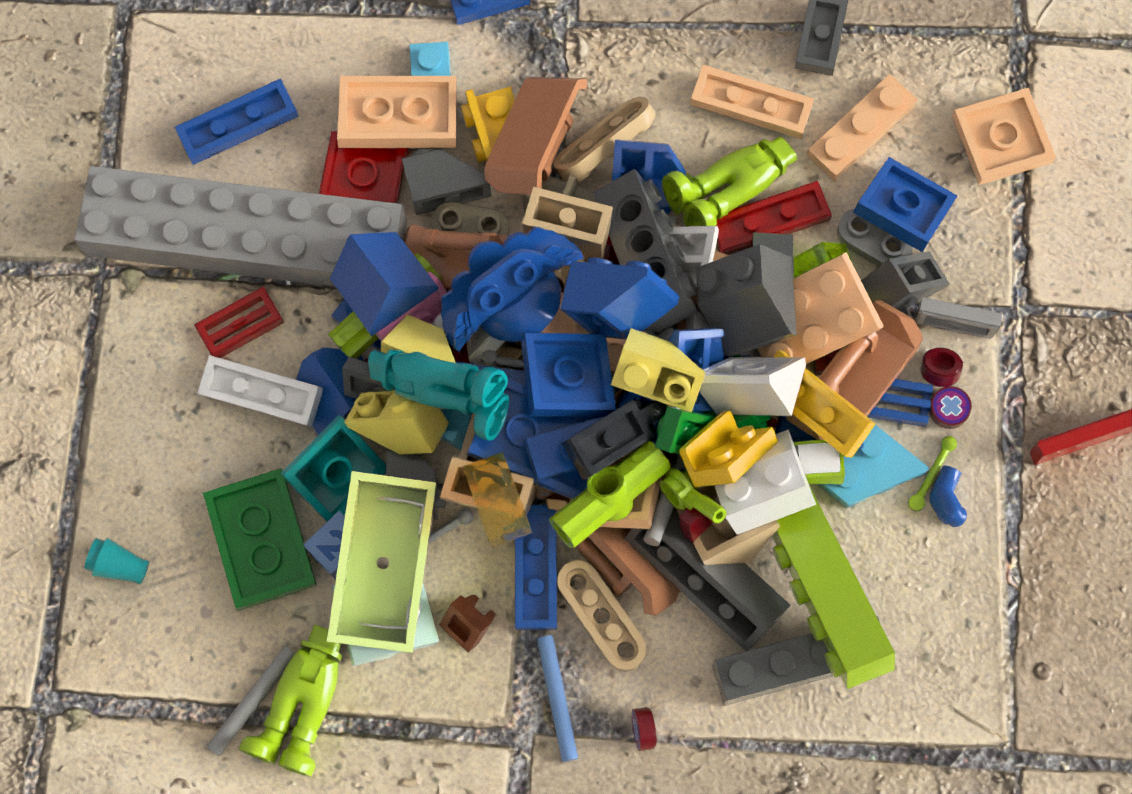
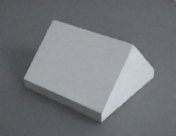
M729 357L703 370L705 376L700 393L715 414H720L722 411H731L732 415L792 416L806 366L805 357Z

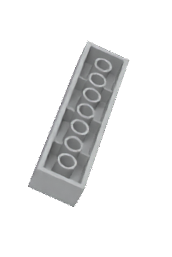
M90 166L74 240L86 256L335 287L330 280V276L350 234L397 232L403 240L407 219L403 205L397 203Z

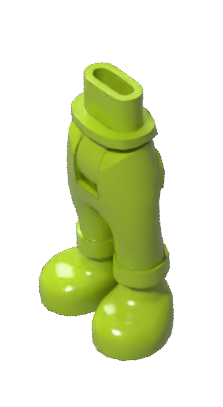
M780 136L772 141L763 139L758 144L749 145L725 155L703 173L697 174L690 180L679 171L669 172L662 178L664 196L675 215L684 212L683 221L686 227L716 226L717 219L728 215L730 211L768 188L776 178L784 175L787 166L796 162L797 155ZM730 184V186H728L721 192H717L716 194L710 196L707 199V201L704 200V198L709 196L715 190L719 189L724 185Z
M314 625L308 641L302 640L300 644L302 649L299 648L292 657L277 685L269 716L266 717L263 724L266 729L259 736L243 738L238 749L239 751L275 765L280 753L283 737L288 732L289 723L298 704L302 702L303 705L297 724L294 726L291 734L292 739L288 747L282 752L278 766L303 776L312 777L316 764L313 758L310 757V744L314 745L319 727L330 706L338 678V662L343 657L338 653L342 643L327 642L328 629Z

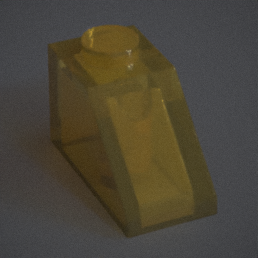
M503 452L463 466L475 505L492 547L532 533Z

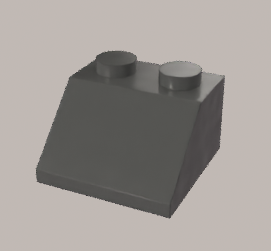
M759 244L696 268L698 307L710 328L718 327L724 330V337H721L723 349L727 355L735 356L797 335L792 257Z

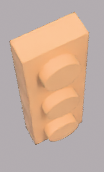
M702 65L690 105L802 139L814 98Z
M889 74L808 149L807 156L835 181L915 107L918 99Z

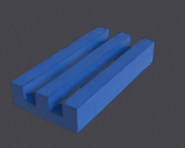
M895 379L888 390L921 395L922 398L885 393L879 402L918 408L920 413L914 414L874 407L867 416L868 418L926 427L929 421L928 414L931 407L930 399L933 385Z

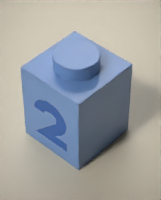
M340 511L303 544L308 553L335 580L345 516Z

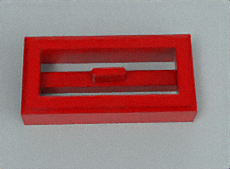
M263 286L199 321L194 326L210 355L222 358L278 327L284 321ZM261 301L265 303L264 306L246 316L238 318L211 335L207 333L210 329ZM268 314H271V316L267 317L266 319L258 322L257 324L249 327L248 329L240 332L239 334L231 337L230 339L220 343L219 345H214L220 342L221 340L229 337L230 335L238 332L239 330L258 321L259 319L267 316Z

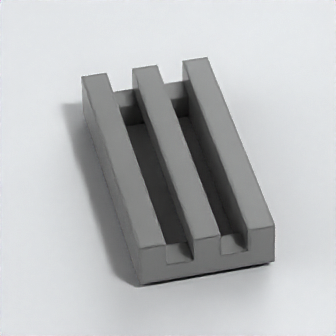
M922 297L916 309L914 320L916 324L991 339L1000 328L1003 313Z

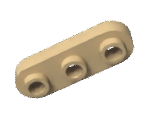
M636 97L624 102L561 151L553 162L560 178L568 181L570 175L577 177V182L584 180L590 175L592 169L606 158L614 156L615 139L631 140L634 136L647 131L655 118V112L648 99Z
M574 560L568 562L561 568L558 574L557 583L560 594L607 662L614 669L622 672L637 669L643 663L646 656L644 638L596 569L586 561ZM575 577H582L586 581V586L581 590H575L570 585L571 580ZM604 610L608 612L610 616L608 622L605 624L597 623L594 620V614L597 611ZM629 644L634 651L632 656L629 658L619 656L617 649L620 645Z

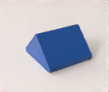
M397 232L350 234L330 276L332 283L371 336L439 290L436 283Z

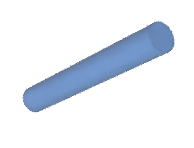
M553 635L537 638V644L562 762L577 760L579 758Z

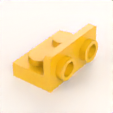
M511 86L479 96L474 95L473 89L465 91L467 104L461 105V111L466 127L474 126L478 138L471 140L478 163L485 161L486 164L514 104L515 98Z
M722 411L680 448L679 453L694 487L735 483L777 444L778 440L772 427L754 429L753 426L749 425L738 429L732 412Z

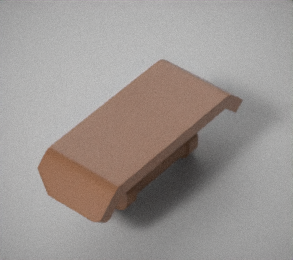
M527 77L524 80L485 164L484 180L497 192L531 195L533 186L542 189V181L548 180L552 171L551 165L566 132L570 131L574 122L569 111L579 89H587V78Z
M413 224L406 229L403 242L413 255L418 253L431 264L442 278V285L446 291L451 290L452 280L456 275L469 270L468 256L475 245L484 241H494L503 245L509 235L489 232L440 231L438 229H426Z
M879 299L872 304L884 327L842 347L819 377L821 381L866 416L869 415L904 369L923 340V336L913 318ZM793 414L786 417L787 421L815 439L824 440Z
M555 492L546 497L548 509L560 510L570 502L569 498ZM599 527L575 547L612 587L611 591L617 597L623 595L634 585L642 594L645 614L656 616L676 602L680 590L624 539L632 528Z

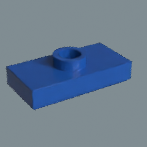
M603 417L526 438L524 444L535 480L540 481L577 470L561 443Z

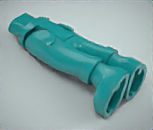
M391 349L387 353L376 350L370 353L368 358L370 378L382 382L385 390H395V394L427 406L458 410L468 415L474 413V431L481 439L493 440L501 431L509 407V395L503 393L508 384L507 375L503 370L494 367H485L479 370L475 365L465 363L462 365L428 357L421 352L404 353L403 351Z

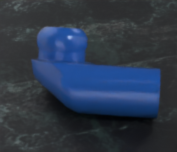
M943 465L930 493L929 501L942 523L949 524L951 527H959L967 518L965 508L961 507L954 494L956 485L961 477V472L953 467Z

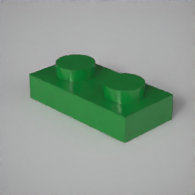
M667 406L665 415L662 416L658 423V438L655 447L670 453L680 454V448L711 422L715 416L695 411L691 413Z

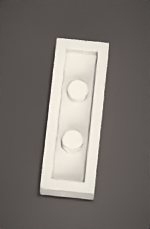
M209 355L197 394L312 427L324 388Z

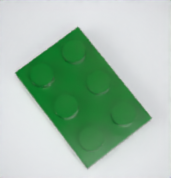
M282 468L203 493L234 605L238 611L317 586L308 552L303 546L305 542L288 484L281 475Z

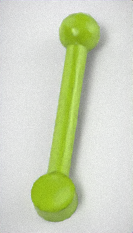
M946 436L942 439V449L918 493L911 496L908 501V506L912 511H920L925 506L924 497L948 453L957 447V441L954 437Z

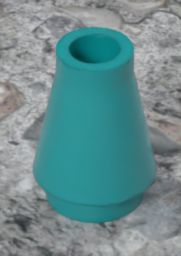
M95 538L88 552L84 569L91 571L94 577L130 581L141 585L150 561L141 559L109 538H106L105 541Z

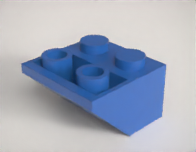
M589 258L588 262L571 261L560 310L590 334H605L606 338L627 339L631 328L641 332L675 307L680 296L667 285L665 279L658 277L651 270V266L646 263L627 261L626 265H614L605 259Z

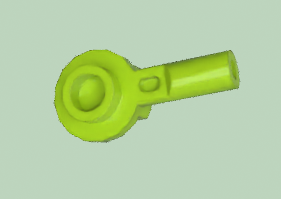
M671 468L665 473V478L660 481V488L674 507L682 510L695 508L714 523H720L726 517L725 508L709 497L699 493L698 487H694L687 471L682 470L680 472L675 468Z

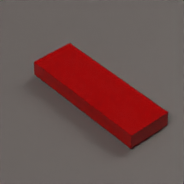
M815 181L733 209L728 215L717 219L716 226L719 229L716 247L718 252L730 255L752 247L753 232L791 234L831 220L832 213L819 182Z
M1132 409L1039 440L1029 452L1034 465L1131 433Z

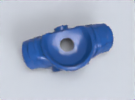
M535 226L529 232L527 231L526 234L516 232L509 235L503 245L494 241H484L475 245L468 256L469 270L457 274L452 280L451 290L442 295L441 298L442 326L450 345L455 350L460 351L464 344L478 330L479 326L489 336L497 340L510 342L521 341L525 333L542 332L552 322L560 307L561 287L553 270H559L563 266L570 265L571 261L583 259L581 250L565 236L558 235L552 230Z

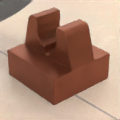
M460 595L450 604L439 623V626L468 653L480 643L495 617V612L492 610L488 611L486 615H482L475 608L479 600L476 595H470L466 598Z

